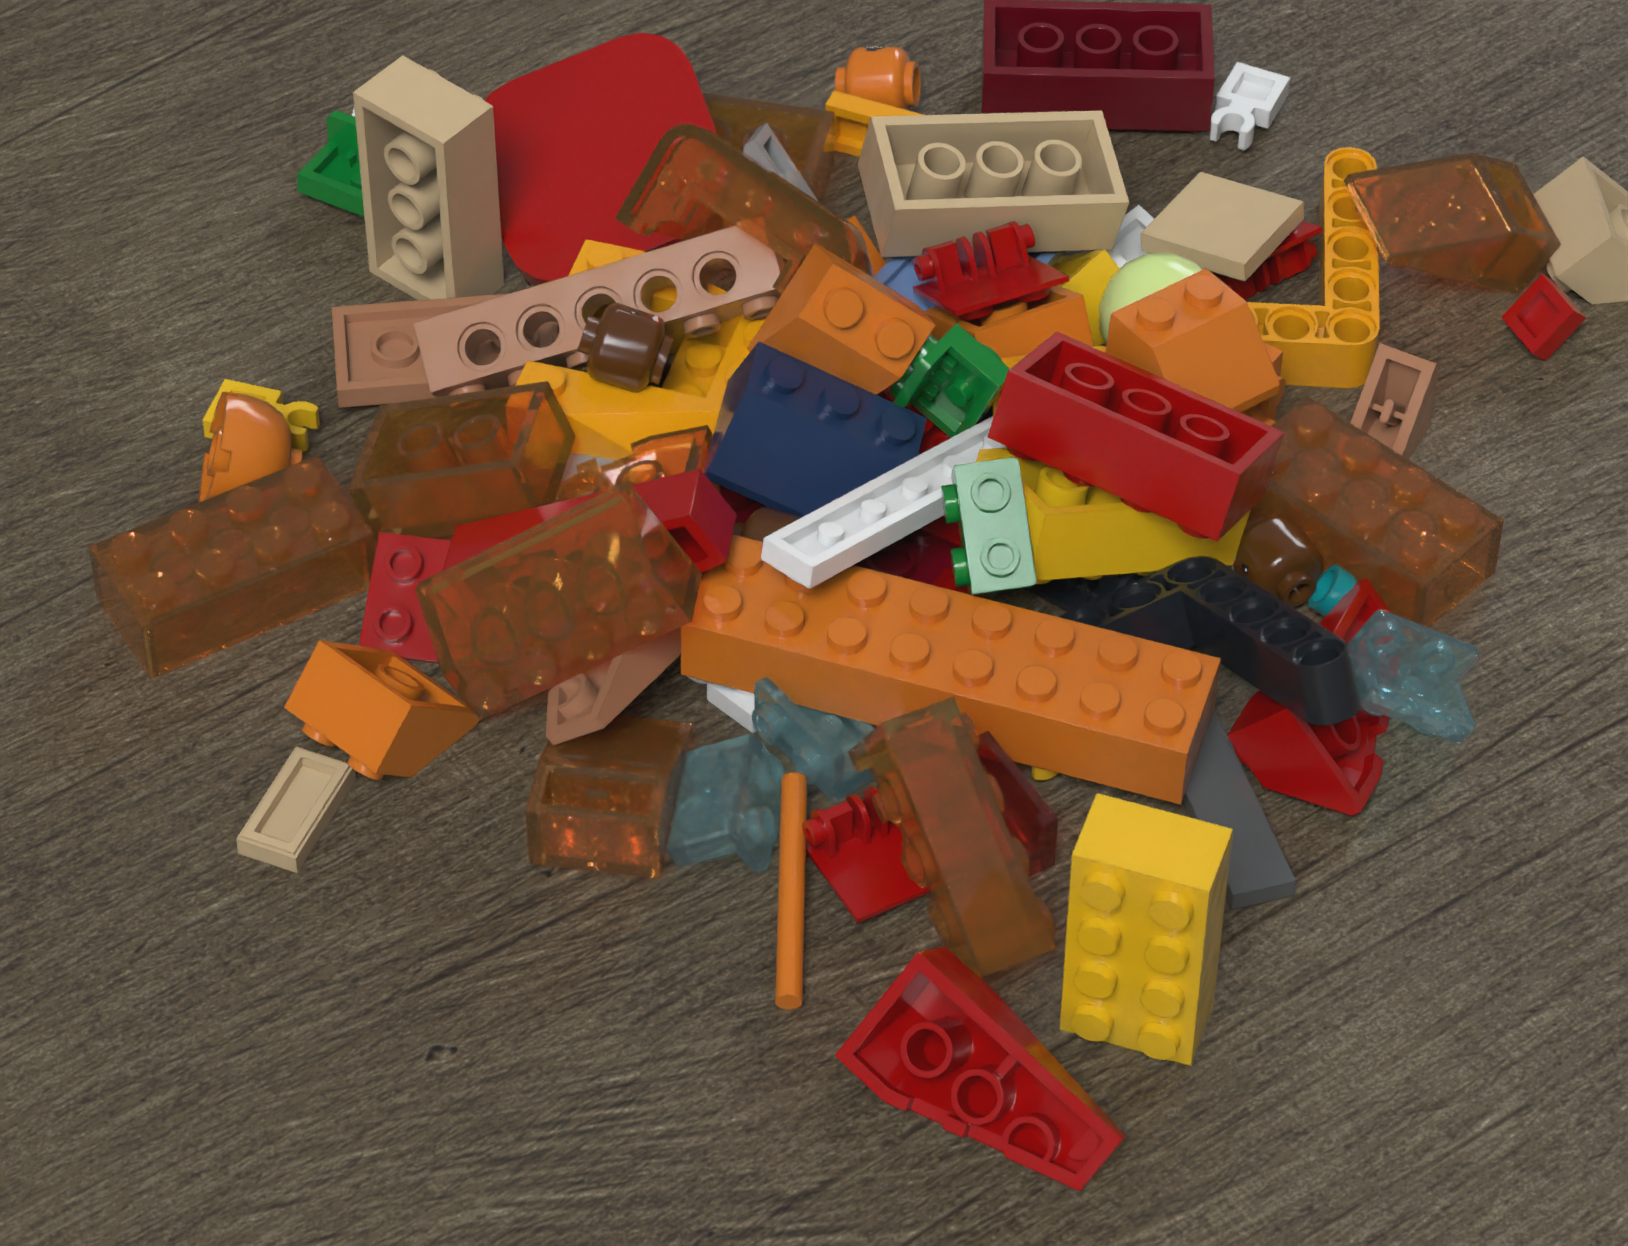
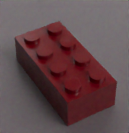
M984 0L981 114L1102 111L1107 129L1173 130L1178 132L1210 131L1215 82L1212 4Z

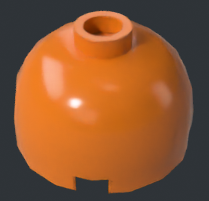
M223 391L218 400L209 433H214L210 451L209 453L205 452L198 503L199 508H202L201 511L221 516L246 517L264 512L276 503L284 484L296 485L301 467L302 450L291 448L290 426L283 414L270 403L249 395Z

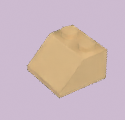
M1582 157L1529 197L1537 221L1532 226L1533 231L1546 248L1550 258V262L1546 265L1547 271L1552 280L1563 291L1569 292L1573 290L1592 305L1627 302L1628 191L1585 157Z

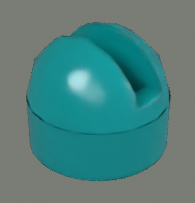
M1337 564L1330 566L1317 580L1316 590L1308 600L1309 607L1325 617L1342 597L1354 587L1358 580L1353 574Z

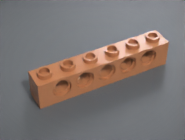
M761 217L413 323L430 392L444 404L451 402L452 407H467L488 398L487 391L507 385L513 390L527 360L563 368L568 367V369L582 372L587 371L586 365L589 355L577 350L588 317H593L596 310L603 305L620 303L658 316L663 319L666 325L665 335L669 337L685 332L686 337H700L718 331L722 327L720 321L743 314L746 320L768 317L788 286L789 280L776 232L766 217ZM722 269L736 271V281L728 292L719 295L709 293V281L717 271ZM663 287H675L677 289V298L673 306L664 312H652L650 310V301L653 294ZM546 322H558L559 335L555 342L544 348L535 347L534 335L537 329ZM490 339H499L501 351L497 359L488 365H477L476 353L481 344Z

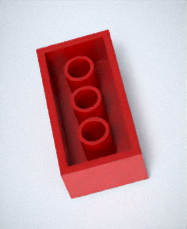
M1055 332L1008 370L987 438L1005 445L1007 450L1018 458L1029 461L1038 460L1063 471V475L1073 483L1089 487L1096 486L1120 497L1121 502L1133 508V510L1147 513L1153 512L1177 523L1178 527L1190 536L1202 539L1211 538L1218 542L1262 499L1285 432L1060 332Z

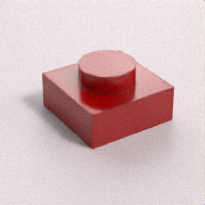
M1541 274L1501 316L1530 352L1544 361L1586 319L1584 314L1558 284L1544 274Z

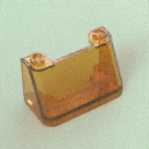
M691 123L678 124L670 128L663 135L615 219L637 234L649 237L654 232L681 239L682 241L736 225L788 260L772 286L781 293L784 292L815 243L874 278L866 242L862 233L852 223L712 131Z

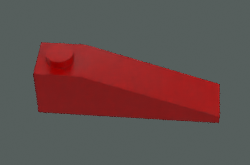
M1367 577L1357 581L1354 587L1342 597L1319 623V625L1348 644L1361 698V709L1357 714L1336 724L1314 725L1306 722L1258 690L1247 702L1227 735L1233 744L1238 759L1251 769L1264 788L1350 816L1363 810L1381 777L1383 759L1375 753L1377 735L1386 732L1388 729L1389 714L1381 708L1384 687L1394 683L1402 628Z
M946 946L917 952L834 1055L885 1103L903 1111L910 1110L943 1125L942 1129L962 1138H972L1004 1153L1005 1158L1078 1191L1086 1188L1127 1138L1001 997Z

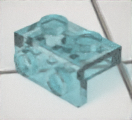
M1384 610L1374 612L1348 643L1361 698V707L1373 715H1386L1412 725L1423 734H1436L1461 744L1476 727L1460 685V681L1480 660L1476 646Z
M768 677L754 684L752 721L757 733L767 744H775L793 762L797 773L805 775L807 783L815 784L832 802L837 801L895 767L896 749L869 723L796 705Z
M754 733L712 745H705L686 753L666 852L679 867L737 852L754 873L769 869L773 843L777 838L781 778L786 773L781 761L776 756L770 754Z

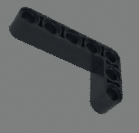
M1197 556L1178 561L1059 616L1060 618L1186 650L1195 646L1207 655L1221 658L1223 666L1306 722L1314 725H1330L1345 721L1356 715L1361 709V698L1348 644L1323 626L1212 557Z

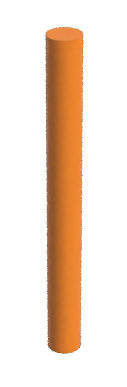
M797 772L787 773L781 778L775 1004L785 1010L797 1009L803 1002L806 838L802 829V823L807 819V777Z

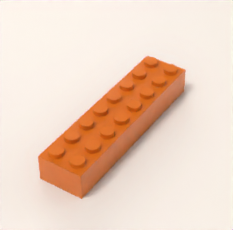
M732 535L727 561L704 572L682 619L681 675L1180 805L1215 709L1221 658L855 565L808 589L761 560L763 542L737 535Z

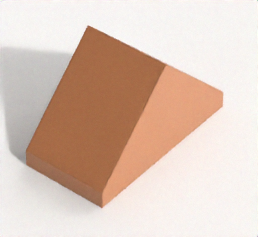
M1380 343L1337 459L1396 480L1430 427L1439 364Z

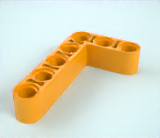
M1345 147L1330 152L1324 162L1319 204V226H1322L1323 231L1319 234L1320 306L1247 302L1263 342L1283 350L1280 377L1285 379L1286 385L1358 388L1365 384L1377 352L1380 329L1377 164L1368 152L1358 148Z

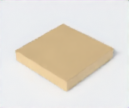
M1199 172L1140 233L1141 250L1147 253H1173L1192 260L1201 269L1207 268L1211 272L1246 281L1304 219V201Z

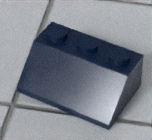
M758 342L728 379L703 473L710 481L765 506L804 517L918 456L927 418L764 343Z

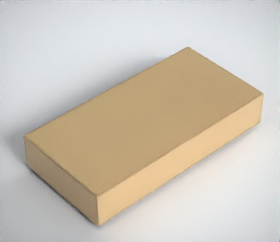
M296 746L236 838L238 854L298 873L355 783V770L347 762Z

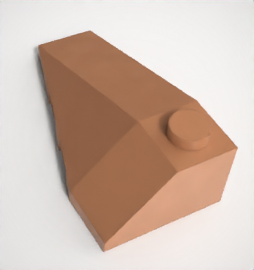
M695 577L558 642L559 651L550 656V669L557 676V684L548 692L546 738L553 746L605 728L681 655V622L699 585V581Z

